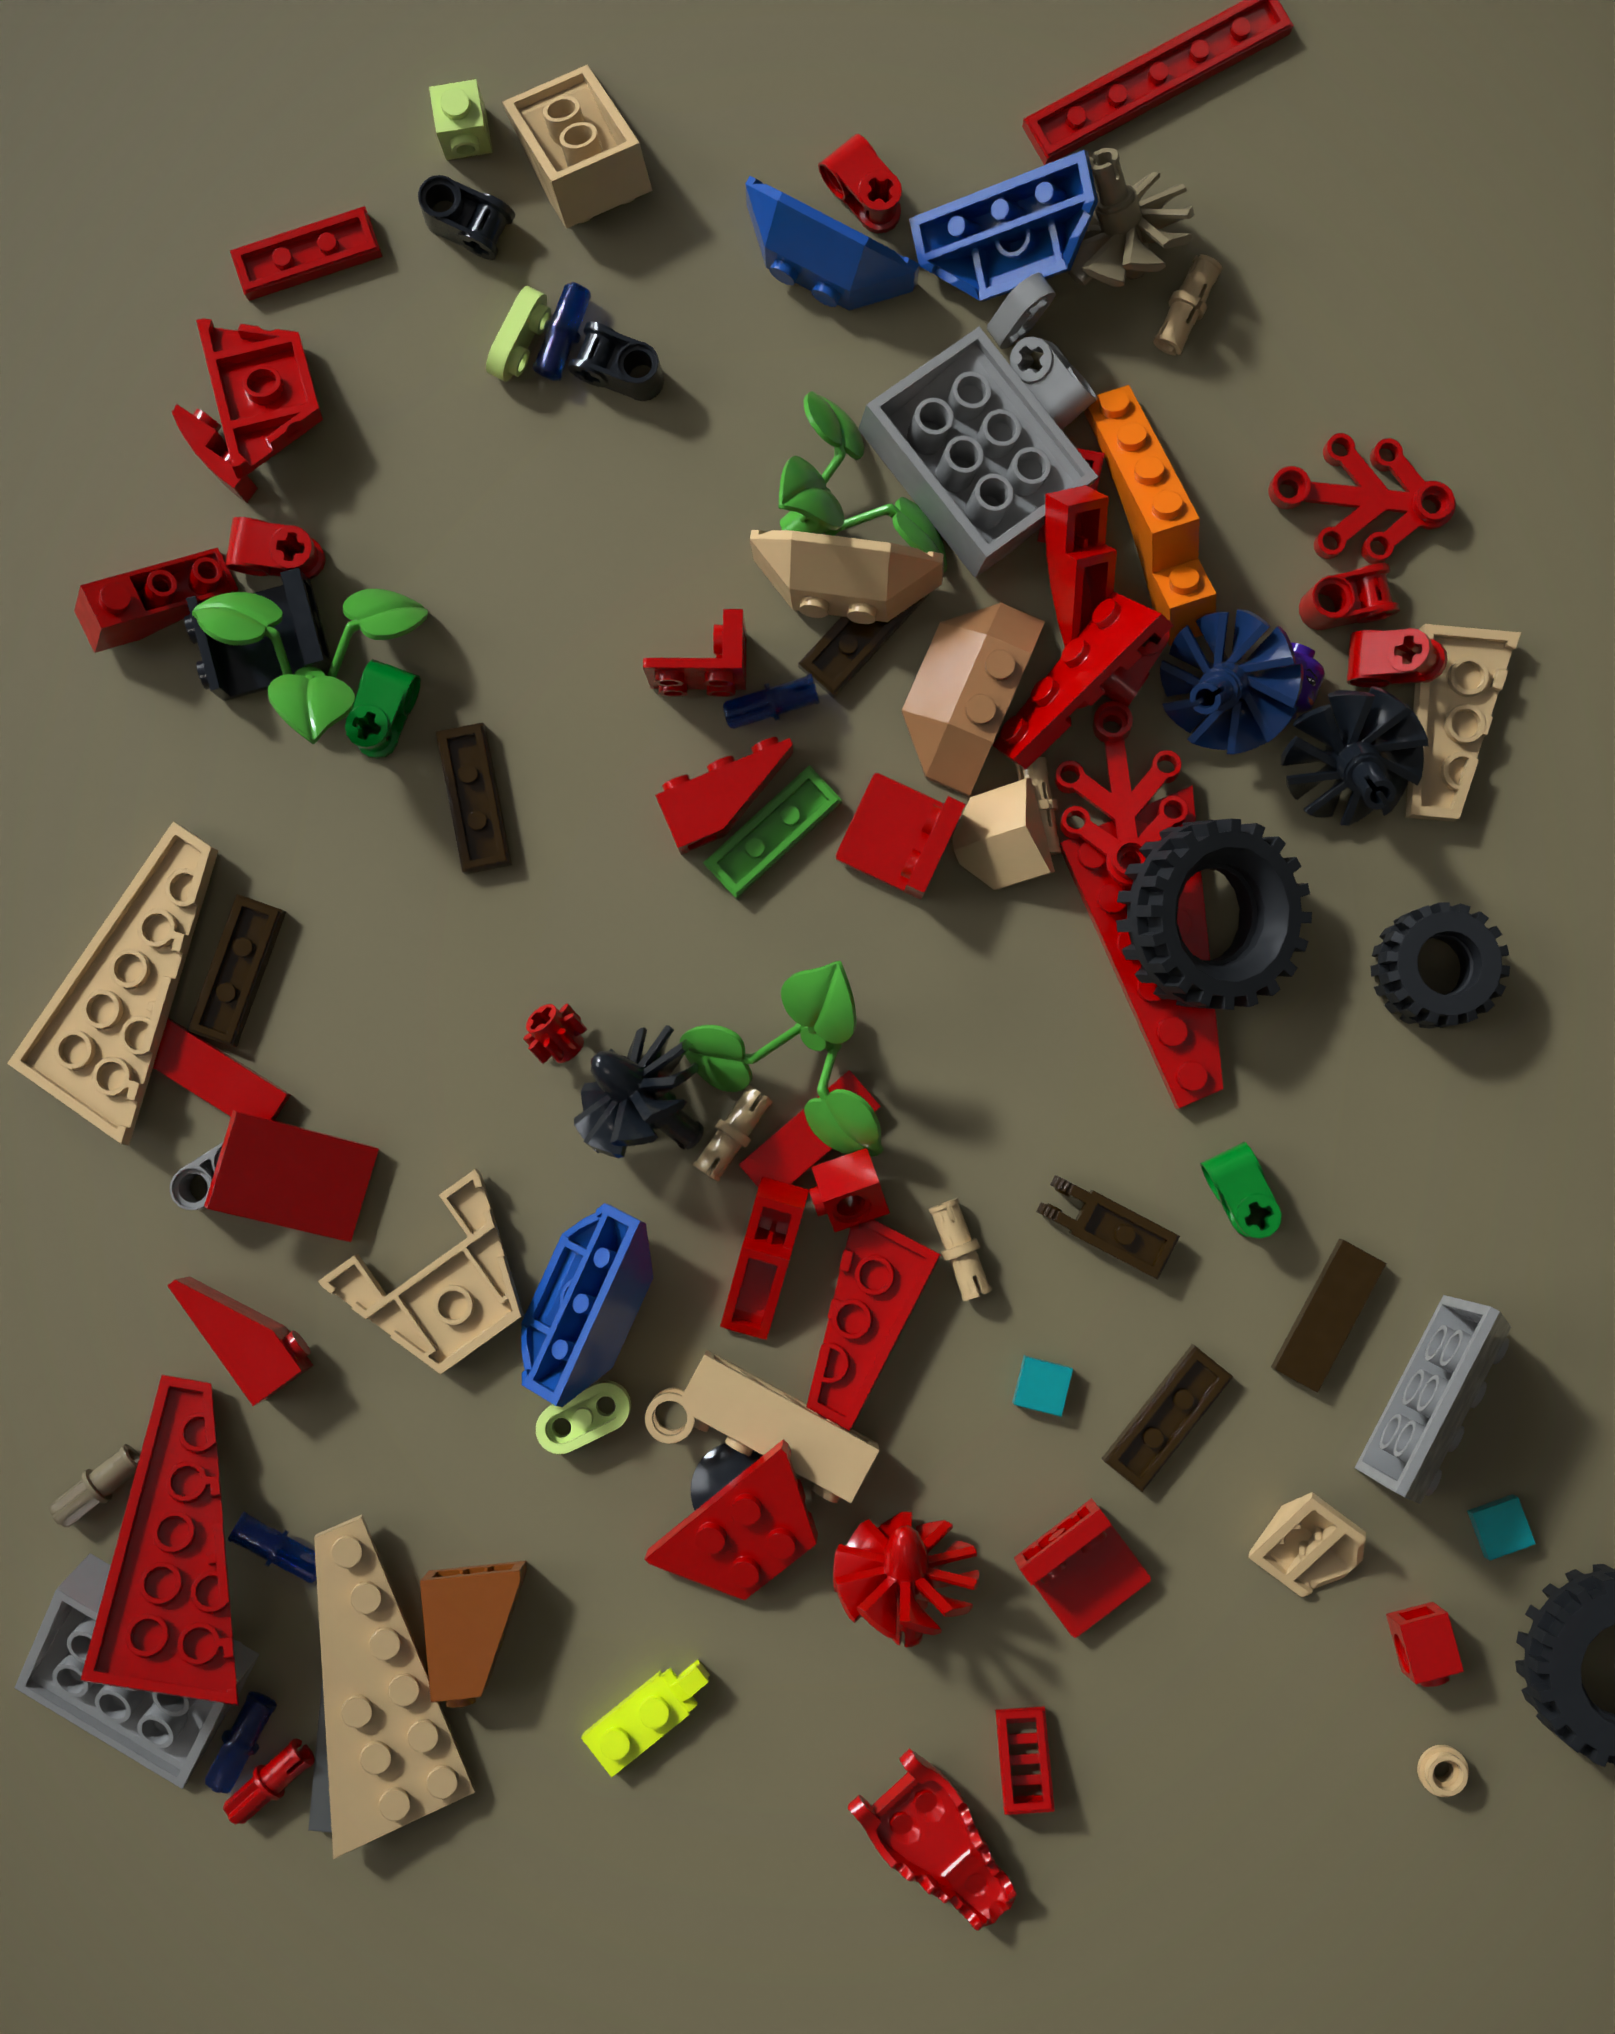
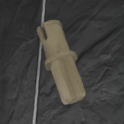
M124 1444L118 1452L96 1469L85 1470L81 1476L82 1480L50 1505L49 1511L53 1516V1520L63 1527H69L100 1502L106 1504L112 1500V1493L135 1475L140 1458L138 1452L130 1445Z

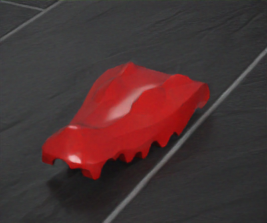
M909 1748L899 1758L908 1772L874 1804L871 1805L863 1796L858 1795L848 1804V1810L861 1823L873 1845L891 1868L898 1871L906 1880L918 1882L929 1895H934L945 1904L950 1902L969 1921L972 1927L979 1931L982 1927L996 1923L997 1919L1005 1911L1011 1909L1017 1896L1015 1887L1007 1874L993 1859L992 1853L977 1829L970 1810L960 1793L941 1771Z

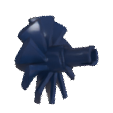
M1238 609L1236 613L1232 652L1229 658L1224 651L1229 612H1214L1196 620L1214 655V664L1207 661L1188 625L1174 639L1169 654L1202 670V678L1196 677L1165 660H1162L1160 666L1161 682L1167 697L1190 693V699L1163 703L1162 705L1167 715L1178 726L1191 733L1210 714L1187 740L1201 747L1227 750V754H1238L1255 749L1271 741L1284 730L1298 711L1299 707L1296 704L1299 700L1304 678L1302 663L1296 664L1292 644L1288 635L1280 626H1277L1248 658L1242 657L1271 627L1258 615L1243 609Z

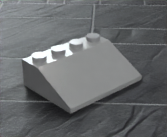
M980 326L866 404L858 428L974 578L1010 554L1045 524V494L1083 485L1089 487L1098 478L1097 474Z
M1443 1295L1370 1436L1355 1469L1395 1493L1419 1504L1422 1503L1425 1495L1430 1496L1435 1491L1442 1475V1471L1439 1468L1447 1452L1454 1451L1459 1445L1464 1434L1462 1423L1470 1407L1475 1408L1481 1402L1486 1392L1487 1383L1484 1380L1492 1364L1499 1363L1508 1349L1509 1339L1506 1337L1511 1329V1325L1500 1311L1491 1306Z
M90 1553L56 1589L14 1688L183 1789L232 1705L101 1685L80 1680L111 1566ZM233 1639L239 1695L259 1654Z

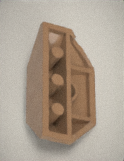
M999 603L939 623L901 711L926 779L970 797L1045 621L1006 604Z

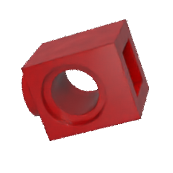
M867 1148L811 1167L817 1183L816 1187L809 1189L818 1217L828 1214L834 1233L890 1213Z
M1429 1602L1386 1614L1401 1672L1413 1683L1420 1684L1423 1687L1439 1686L1449 1682L1450 1675L1464 1672L1449 1614L1434 1602Z

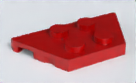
M198 319L196 322L232 468L237 479L243 478L323 420L299 332L281 329L267 331L259 326L240 324L238 331L215 328L212 319Z
M784 1439L648 1548L644 1560L652 1566L746 1600L817 1544L818 1531L812 1513L806 1508V1495L801 1480L796 1478L790 1459L791 1449L789 1444Z

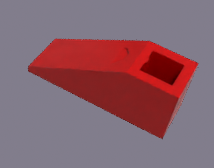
M217 547L80 585L74 612L94 653L141 640L184 619L186 615L190 614L186 600L188 597L196 596L203 602L217 595L238 592V587L229 569L226 568V563Z
M777 736L765 739L751 747L753 753L736 761L733 755L720 758L707 766L708 772L690 779L689 775L685 774L673 778L662 785L664 791L655 796L681 855L727 835L793 754V743L790 738L780 742Z

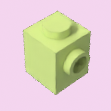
M477 79L429 87L436 134L446 160L493 153L486 108Z

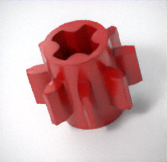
M546 1004L535 1010L528 1018L526 1029L529 1033L523 1039L529 1045L528 1049L542 1064L547 1062L550 1057L557 1063H565L573 1059L581 1051L584 1045V1038L581 1034L587 1031V1028L581 1022L580 1016L569 1004H565L560 1010L553 1004Z

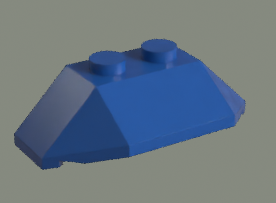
M1079 151L909 218L919 266L982 302L1011 292L1023 280L1038 272L1042 273L1045 279L1070 271L1098 203L1088 151Z
M749 176L745 183L747 208L765 266L777 280L787 285L797 283L810 290L812 295L822 304L829 307L839 305L848 311L913 292L918 281L919 263L906 256L903 257L872 238Z
M604 1203L596 1209L595 1213L583 1218L562 1233L521 1322V1350L525 1369L522 1372V1386L555 1406L563 1407L613 1368L653 1280L645 1222L612 1205Z

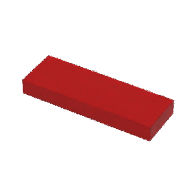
M365 206L230 250L244 295L248 301L383 257Z
M167 1019L153 1065L154 1069L230 1117L233 1110L276 1120L290 1098V1093L196 1034L187 1031L186 1028L172 1019Z
M850 1070L828 1087L829 1092L836 1089H845L861 1096L869 1103L874 1112L881 1107ZM803 1109L738 1165L758 1188L762 1176L791 1184L832 1148L823 1143L813 1133Z

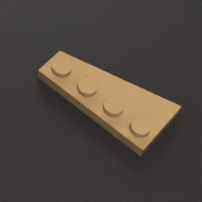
M1424 624L1419 628L1420 631L1428 635L1429 639H1434L1443 645L1447 651L1448 661L1445 670L1438 678L1426 683H1415L1413 712L1424 728L1429 746L1423 747V772L1418 786L1410 781L1408 782L1405 818L1448 822L1460 819L1479 761L1477 757L1483 739L1488 734L1493 719L1491 715L1498 693L1503 689L1508 674L1506 669L1512 651L1517 647L1521 632Z

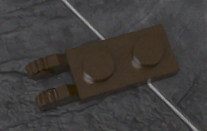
M1054 1176L1050 1185L1057 1192L1067 1197H1073L1084 1204L1076 1219L1067 1216L1061 1209L1049 1203L1044 1204L1041 1202L1036 1211L1037 1213L1070 1230L1069 1234L1157 1280L1159 1279L1180 1238L1179 1235L1094 1190L1088 1192L1061 1177Z

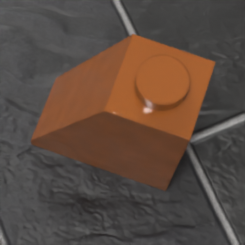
M526 1560L429 1570L420 1580L431 1702L446 1701L447 1707H464L475 1703L476 1698L482 1696L490 1682L527 1572Z

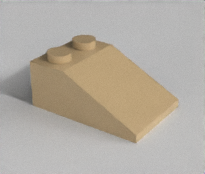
M588 65L502 101L504 110L551 205L566 229L578 223L587 222L596 215L621 204L630 203L635 198L652 191L640 142Z

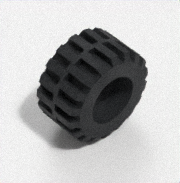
M1440 902L1404 914L1393 921V926L1385 928L1379 936L1383 939L1382 944L1374 946L1372 953L1373 957L1378 958V964L1370 966L1371 977L1379 976L1381 985L1375 986L1374 989L1377 996L1386 995L1389 1001L1384 1005L1390 1013L1399 1011L1402 1014L1400 1020L1407 1024L1419 1023L1420 1028L1430 1029L1468 1023L1478 1019V1014L1487 1013L1493 1008L1495 1004L1491 1000L1492 998L1502 996L1506 986L1500 984L1499 981L1501 978L1509 977L1510 966L1502 965V957L1509 955L1507 945L1499 947L1496 938L1500 937L1502 933L1497 926L1487 928L1484 925L1489 917L1482 912L1470 914L1471 906L1461 903L1450 906V902ZM1430 938L1439 939L1447 943L1455 951L1460 962L1458 983L1446 995L1430 989L1419 974L1418 955L1423 944Z

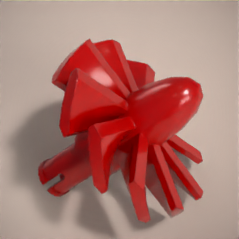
M907 1511L895 1515L878 1528L868 1519L857 1527L847 1545L839 1544L836 1549L833 1566L834 1592L838 1593L846 1614L854 1623L863 1617L872 1627L887 1638H892L899 1646L902 1642L903 1631L905 1633L904 1646H916L923 1639V1634L937 1635L942 1633V1629L925 1612L929 1602L944 1617L965 1615L973 1608L972 1603L944 1596L936 1589L952 1585L975 1590L978 1587V1570L961 1574L940 1570L948 1563L976 1557L977 1552L974 1545L955 1540L945 1552L927 1556L931 1549L953 1528V1524L946 1520L918 1525L915 1530L912 1528V1512Z

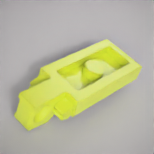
M698 1659L679 1675H676L671 1668L663 1673L659 1671L582 1734L581 1739L612 1778L690 1715V1711L698 1705L693 1695L709 1682V1672Z

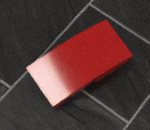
M176 404L172 410L173 417L192 450L231 492L248 503L258 488L248 476L237 479L232 468L229 452L227 451L226 441L218 433L222 426L198 408L191 414Z

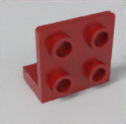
M723 609V625L714 624L713 650L716 658H643V670L650 688L658 689V694L669 697L687 695V689L707 690V695L714 697H731L736 694V690H746L747 631L743 609Z
M875 773L854 814L835 858L838 862L921 900L966 804L950 796L947 797L945 803H942L880 773Z
M1092 1498L1014 1557L1019 1570L1030 1585L1035 1586L1074 1638H1077L1151 1580L1150 1575Z

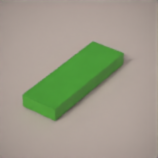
M809 765L707 858L703 864L737 900L842 803V799Z

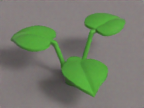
M813 391L809 392L803 400L806 417L816 433L825 442L834 447V458L822 475L812 464L799 456H793L786 462L780 479L778 508L789 510L790 512L781 518V529L816 534L825 533L826 535L835 536L839 531L881 516H890L893 518L892 521L896 531L911 547L918 548L925 553L937 552L944 554L945 573L947 571V559L942 537L919 506L909 499L900 497L895 502V505L886 504L844 520L842 507L831 493V490L826 487V484L842 463L846 454L855 460H859L863 456V438L854 421L844 410L827 398Z
M365 589L350 595L344 601L343 614L352 621L348 622L345 626L329 672L325 676L322 670L315 667H302L295 674L292 673L280 634L273 628L283 620V612L277 604L263 596L247 592L225 593L203 601L192 611V616L197 619L200 628L207 635L222 643L248 645L260 641L264 636H267L272 641L283 675L275 678L268 686L269 702L279 716L311 744H315L331 726L345 718L354 707L355 695L353 690L346 683L336 678L352 635L360 629L366 637L373 640L395 639L410 633L428 617V609H425L423 605L390 590Z
M835 961L815 969L799 971L791 975L784 982L781 988V999L786 1012L797 1023L754 1053L745 1054V1045L742 1038L736 1032L718 1025H701L691 1028L680 1038L679 1044L685 1039L692 1044L685 1057L691 1065L695 1062L699 1065L697 1072L699 1076L719 1090L737 1092L746 1088L752 1081L753 1075L748 1064L758 1062L800 1034L802 1042L808 1048L814 1051H822L824 1049L828 1051L817 1088L820 1098L809 1100L804 1108L806 1120L813 1133L827 1146L844 1154H850L864 1148L868 1149L870 1157L877 1156L883 1152L880 1123L869 1103L851 1091L836 1089L829 1092L828 1089L836 1055L842 1048L841 1043L851 1038L857 1024L853 993L841 961Z

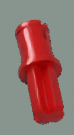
M294 1738L266 1765L260 1764L254 1768L253 1777L224 1803L223 1810L228 1815L231 1823H246L271 1800L277 1801L284 1796L285 1788L315 1762L313 1752L307 1744L297 1751V1748L302 1745V1740Z

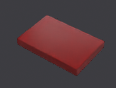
M233 1110L204 1207L218 1212L351 1243L379 1148Z

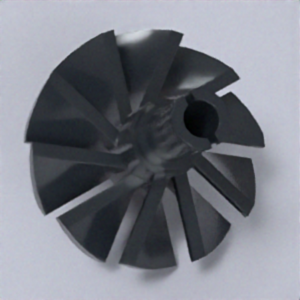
M1371 687L1369 693L1350 690L1331 692L1327 694L1330 704L1300 715L1293 723L1294 727L1326 744V750H1321L1295 736L1281 755L1282 766L1323 762L1327 765L1314 773L1286 776L1287 787L1292 796L1298 800L1322 781L1335 779L1328 791L1303 809L1310 816L1319 818L1333 816L1342 791L1348 787L1352 790V794L1341 819V826H1349L1360 821L1374 809H1381L1385 816L1392 812L1398 804L1408 782L1410 781L1418 786L1422 778L1424 764L1423 747L1429 746L1424 728L1408 704L1403 703L1397 697L1381 688Z
M668 1025L664 1027L644 1057L643 1047L647 1029L643 1027L636 1031L627 1057L617 1054L613 1049H610L609 1051H600L591 1058V1073L596 1082L584 1083L581 1089L583 1112L574 1118V1125L584 1139L583 1142L597 1153L601 1152L615 1158H623L627 1146L654 1142L658 1138L654 1131L660 1129L683 1150L685 1148L687 1150L693 1148L701 1140L704 1133L703 1125L682 1110L687 1101L684 1099L677 1100L675 1094L670 1091L697 1073L699 1067L695 1062L685 1070L671 1075L692 1046L685 1039L665 1054L668 1041L674 1031L672 1027Z

